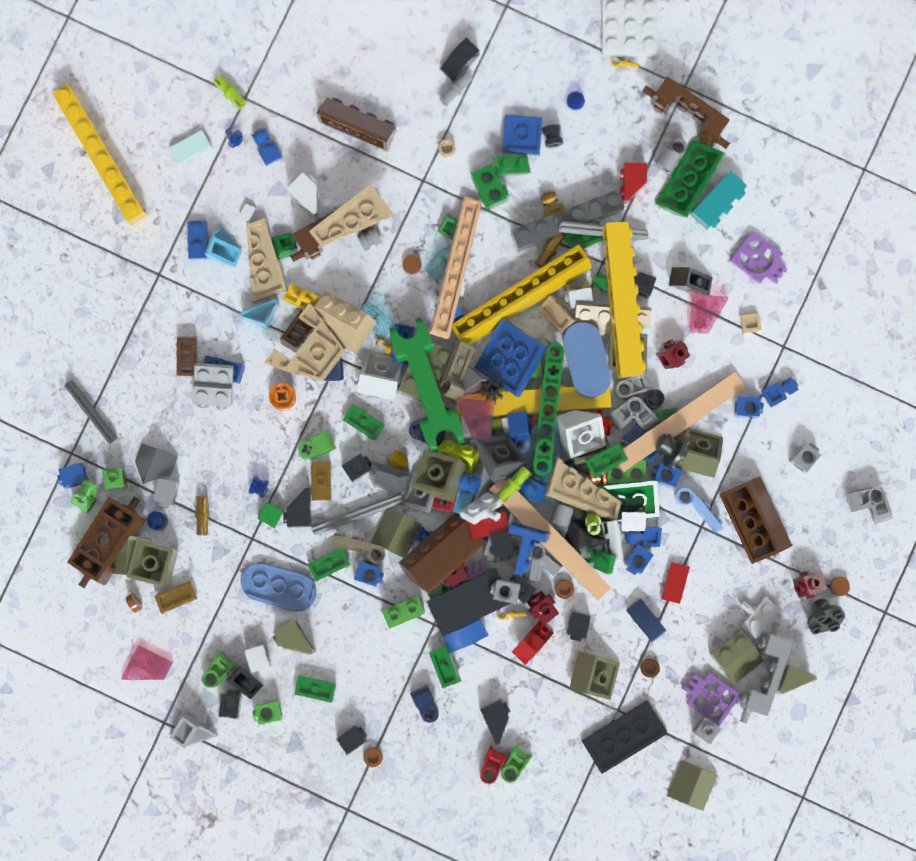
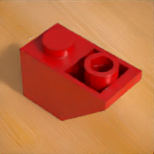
M624 163L623 168H620L619 179L623 180V187H620L619 193L621 198H623L624 204H627L646 186L647 163Z
M539 620L511 652L526 665L545 645L554 632Z

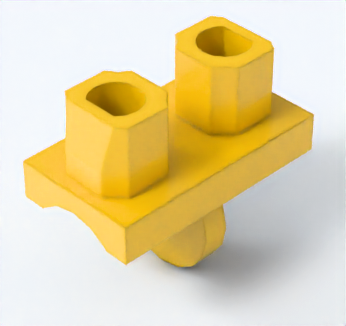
M291 283L283 300L304 311L309 303L315 309V305L321 297Z

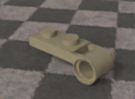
M456 340L439 387L440 394L455 401L463 398L465 387L462 385V381L473 355L474 347Z
M334 533V535L327 538V546L364 553L363 558L367 564L375 565L385 558V550L382 546L365 542L361 537H352L350 539L345 538L344 534ZM372 550L377 553V555H378L377 560H375V559L372 558V556H371V551H372Z

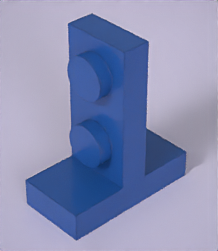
M513 522L509 527L508 533L523 537L514 574L522 576L526 571H529L531 566L529 556L530 553L534 552L536 542L533 540L546 543L550 539L551 532Z

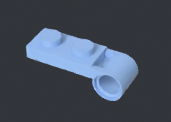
M684 487L675 493L676 503L680 506H686L691 503L714 533H718L723 529L721 525L723 522L717 514L713 515L709 511L711 508L704 499L700 500L691 489ZM681 492L688 493L689 500L687 502L680 500L679 495Z

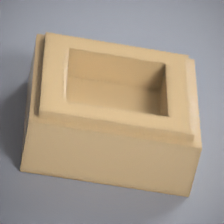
M759 311L739 315L742 334L762 331Z

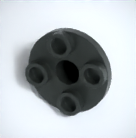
M682 432L675 438H672L670 434H662L657 439L655 449L657 452L665 454L663 459L665 467L672 470L679 460L683 461L688 453L686 448L691 441L689 435Z
M818 599L811 605L813 612L807 619V625L814 635L827 631L836 632L840 629V624L845 619V612L840 606L830 605L829 600Z

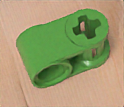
M329 430L303 441L298 447L299 455L304 460H311L336 449ZM306 446L309 449L312 448L309 455L306 452L302 453Z
M84 480L81 483L80 489L73 493L71 504L88 513L97 500L98 488L89 480Z
M221 651L202 675V683L209 688L217 687L234 669L237 663L230 661L224 656V652ZM211 673L216 676V682L212 685L206 681L207 675Z
M516 744L501 770L502 779L508 783L515 782L529 763L533 754H527L519 749V746ZM508 768H512L515 771V776L512 779H507L504 775L505 770Z

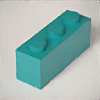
M730 171L692 212L691 217L707 231L710 227L714 229L721 222V219H719L723 213L727 215L733 209L732 203L736 199L740 201L745 196L746 192L744 190L748 185Z

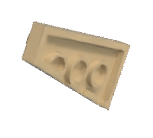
M369 184L309 232L322 248L394 216V213L371 184Z
M266 219L247 224L249 267L251 273L250 286L252 289L251 302L255 303L287 292L288 288Z
M576 302L574 318L577 320L576 323L585 322L595 326L601 336L609 335V332H612L610 305ZM640 307L638 322H641L642 329L650 327L651 308Z
M556 458L554 460L545 495L611 521L617 520L621 501L602 488L599 489L592 484L591 480L582 477L574 468L565 465L561 459Z

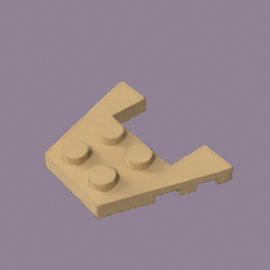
M309 303L300 314L299 319L314 329L292 359L274 349L264 363L280 370L323 382L343 356L345 350L317 314L314 307Z

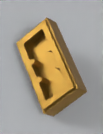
M311 462L312 501L331 500V462Z
M191 581L154 596L161 614L198 599Z

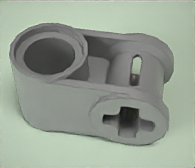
M644 372L640 377H630L620 381L614 387L615 396L618 399H627L652 390L646 378L647 373ZM619 386H626L628 394L620 393Z

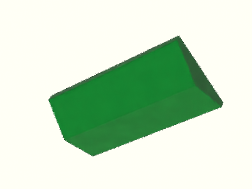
M693 139L655 204L673 215L687 218L723 159L725 152Z
M657 480L596 485L599 489L602 488L621 501V505H644L645 518L660 517ZM581 509L582 519H586L587 511ZM599 516L600 519H601V522H610V521H611V520H609V519H606V518H604V517Z

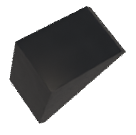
M239 665L226 679L230 685L250 700L263 687V684L242 665Z

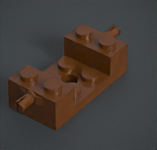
M668 76L657 91H654L647 85L642 90V92L651 97L652 108L657 113H664L666 115L675 103L679 110L690 113L696 122H703L704 124L697 135L701 143L711 147L716 143L725 149L731 144L721 136L730 119Z
M333 212L293 233L300 247L299 251L290 255L293 263L302 257H305L307 260L310 258L314 260L321 256L323 248H321L309 231ZM371 226L360 231L363 233L367 231L369 228H371Z
M108 496L67 561L69 565L84 575L78 584L80 587L85 589L90 579L106 585L116 570L111 565L129 536L131 534L137 536L147 521L135 510L141 501L137 497L133 496L129 505H124ZM103 535H107L108 542L104 545H101V537Z

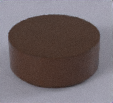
M648 658L642 661L640 671L643 676L653 678L658 675L660 665L656 660Z

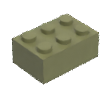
M433 343L435 351L426 353L439 389L452 351ZM408 366L398 392L422 403L411 369Z

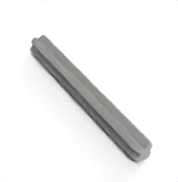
M561 221L558 225L559 232L603 236V225ZM632 228V238L630 239L646 240L648 239L649 232L647 229Z
M396 494L312 525L311 529L314 535H319L381 512L387 508L403 503L400 494Z

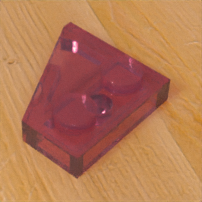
M692 294L689 333L709 334L729 296Z
M457 398V404L460 407L471 438L491 440L495 401Z
M138 645L121 679L165 680L173 662Z

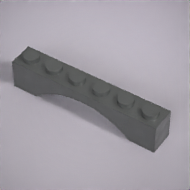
M617 189L511 231V237L517 252H520L563 233L558 230V225L561 221L589 223L623 212L625 206Z

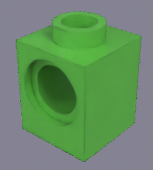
M118 467L102 470L105 490L113 491L128 488L124 468Z
M279 700L255 705V710H252L254 721H258V725L283 720ZM266 707L272 711V716L269 719L264 718L262 715V710Z

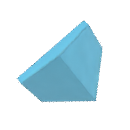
M220 223L210 238L205 255L210 260L236 267L242 250L238 248Z
M274 299L241 312V316L249 322L269 329L279 304Z

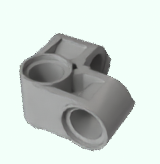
M681 138L672 140L656 161L655 166L670 176L687 149L686 142ZM679 144L683 150L676 152L673 150V145Z
M639 397L628 399L607 415L619 431L631 422L632 419L641 427L644 433L659 422L657 416ZM631 401L638 403L639 408L637 411L630 409L629 404Z
M869 487L845 494L851 513L868 508L874 525L893 519L885 491L881 487ZM873 490H876L879 494L876 501L871 498Z
M557 504L554 507L550 525L565 538L574 509Z

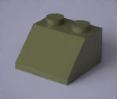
M687 428L685 434L691 437V441L686 448V451H688L686 458L683 461H678L677 468L714 478L721 460L723 437Z
M424 450L411 486L435 498L453 502L459 488L461 475L465 472L466 466L459 458Z
M136 540L126 577L169 588L179 551Z
M296 619L290 620L273 631L275 635L272 638L278 647L282 646L284 649L306 654H314L316 652Z
M743 630L737 631L709 654L733 685L764 661Z
M579 651L569 689L611 700L620 662Z

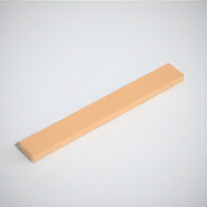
M464 196L430 329V334L445 339L450 337L482 201L468 196Z
M736 372L625 447L624 451L629 460L619 465L621 471L625 472L656 450V441L662 434H670L674 438L746 388Z
M506 479L499 480L489 491L497 496L496 494L508 481ZM517 490L506 502L501 499L502 504L522 525L551 532L550 539L546 543H540L597 601L612 588Z

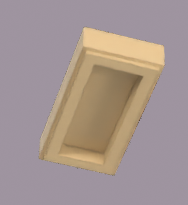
M549 295L538 308L562 335H565L568 328L577 322L553 295Z

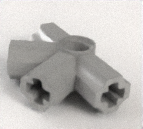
M513 535L510 538L511 542L521 548L523 537ZM533 540L536 542L535 546L542 548L543 553L540 557H535L530 553L529 560H531V566L529 571L525 572L524 579L541 582L543 568L555 576L563 566L542 544ZM520 549L513 551L514 555H510L511 559L509 561L513 570L516 569Z

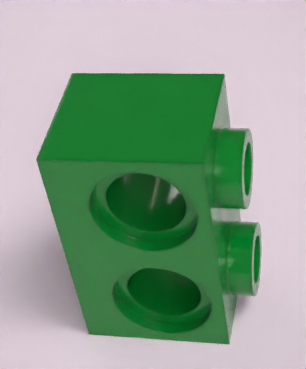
M492 164L471 173V179L486 211L506 203L507 196L509 195L506 186L501 185L499 181L501 176L495 175ZM486 174L490 175L492 177V180L490 182H484L481 179L482 176ZM496 191L500 194V197L492 199L489 194Z

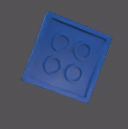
M501 318L474 368L494 382L499 380L501 387L520 397L545 353L547 346L506 319Z

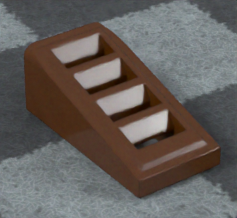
M303 310L299 311L280 338V343L295 353L312 329L311 326L299 319ZM297 324L300 325V326L303 327L305 330L303 331L302 329L298 328L296 325H297ZM292 331L298 333V334L301 335V336H300V337L296 336L295 334L292 333Z
M178 336L177 376H194V365L197 361V337ZM182 343H192V346H182ZM182 351H192V354H182ZM181 358L192 359V362H181ZM181 366H192V370H181Z

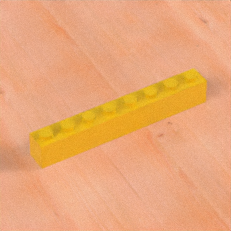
M66 84L52 92L127 222L132 226L146 218L147 215L70 85Z
M629 222L605 223L602 226L616 375L617 378L640 377L644 374L643 371L646 370L645 360H642L644 344L643 341H640L642 324L638 322L640 305L636 302L638 285L634 282L636 266L632 262V257H634V247L631 246L630 242L632 228L629 227Z
M578 244L453 323L451 330L458 341L468 345L473 344L495 330L501 318L507 321L511 320L592 269L589 257Z
M560 384L557 413L573 410H603L612 407L610 386L603 395L597 398H587L579 394L574 387ZM536 386L534 390H529V387H525L520 397L504 389L503 392H500L503 395V399L498 398L496 404L490 400L486 403V396H481V392L485 390H480L479 394L464 396L461 400L457 401L459 420H461L460 416L478 413H484V418L507 417L508 414L527 411L528 415L539 414L542 386ZM554 388L545 389L547 396L551 397L556 394ZM550 406L543 408L544 414L554 413L553 408Z

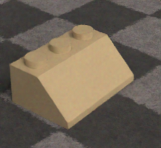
M324 291L315 305V311L341 346L354 354H357L377 323L364 311L327 291Z

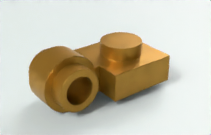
M549 190L540 196L543 206L549 207L544 210L546 217L564 210L562 203L555 205V202L558 201L555 191Z

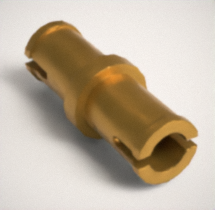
M562 234L551 237L548 243L544 244L542 247L543 251L534 262L536 266L542 268L548 264L552 256L556 255L557 248L562 240H564Z
M197 496L196 514H194L197 522L196 535L201 536L203 528V536L209 535L208 518H210L208 513V496H203V504L202 497Z

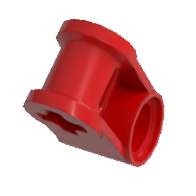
M489 746L480 771L482 782L493 784L497 780L508 752L505 751L503 753L493 749V746ZM492 755L500 757V759L494 758ZM486 770H492L494 773V778L491 781H486L483 778V773Z

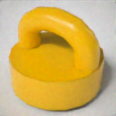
M395 450L387 458L390 467L402 470L408 464L407 456L400 450Z

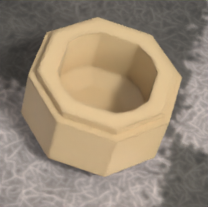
M450 139L441 140L438 145L439 155L445 159L453 157L456 152L455 142Z

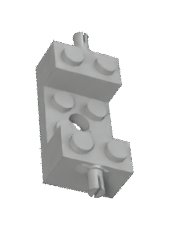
M774 621L770 632L765 634L764 637L761 636L758 643L759 653L773 657V660H769L766 671H768L767 678L762 680L760 686L762 693L746 689V692H742L739 699L740 707L743 708L739 721L747 724L752 712L769 716L793 645L792 641L778 637L777 634L781 624Z

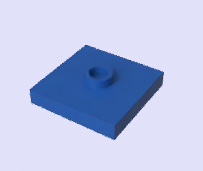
M505 114L502 153L540 156L543 117Z

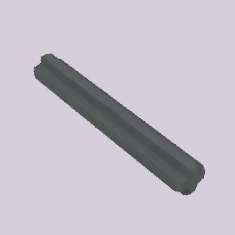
M73 380L68 381L64 387L109 444L116 441L117 436Z

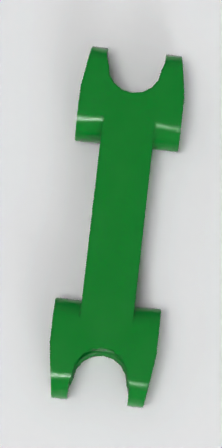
M419 317L415 319L417 332L414 337L410 339L402 338L394 326L389 328L398 363L408 361L427 417L418 419L423 436L430 450L438 452L436 437L440 432L450 431L457 439L458 444L464 443V437L456 408L445 409L426 353L435 351L430 334L423 320Z
M559 343L550 344L545 354L532 466L533 474L538 478L546 477L552 465L564 360V348ZM550 351H557L559 353V356H552L550 354ZM552 387L555 389L556 394L551 397L547 396L545 389ZM550 406L553 408L554 413L547 416L543 413V408ZM548 425L551 428V433L544 435L541 432V427ZM546 447V451H542L541 448ZM537 465H545L547 471L544 473L539 472Z

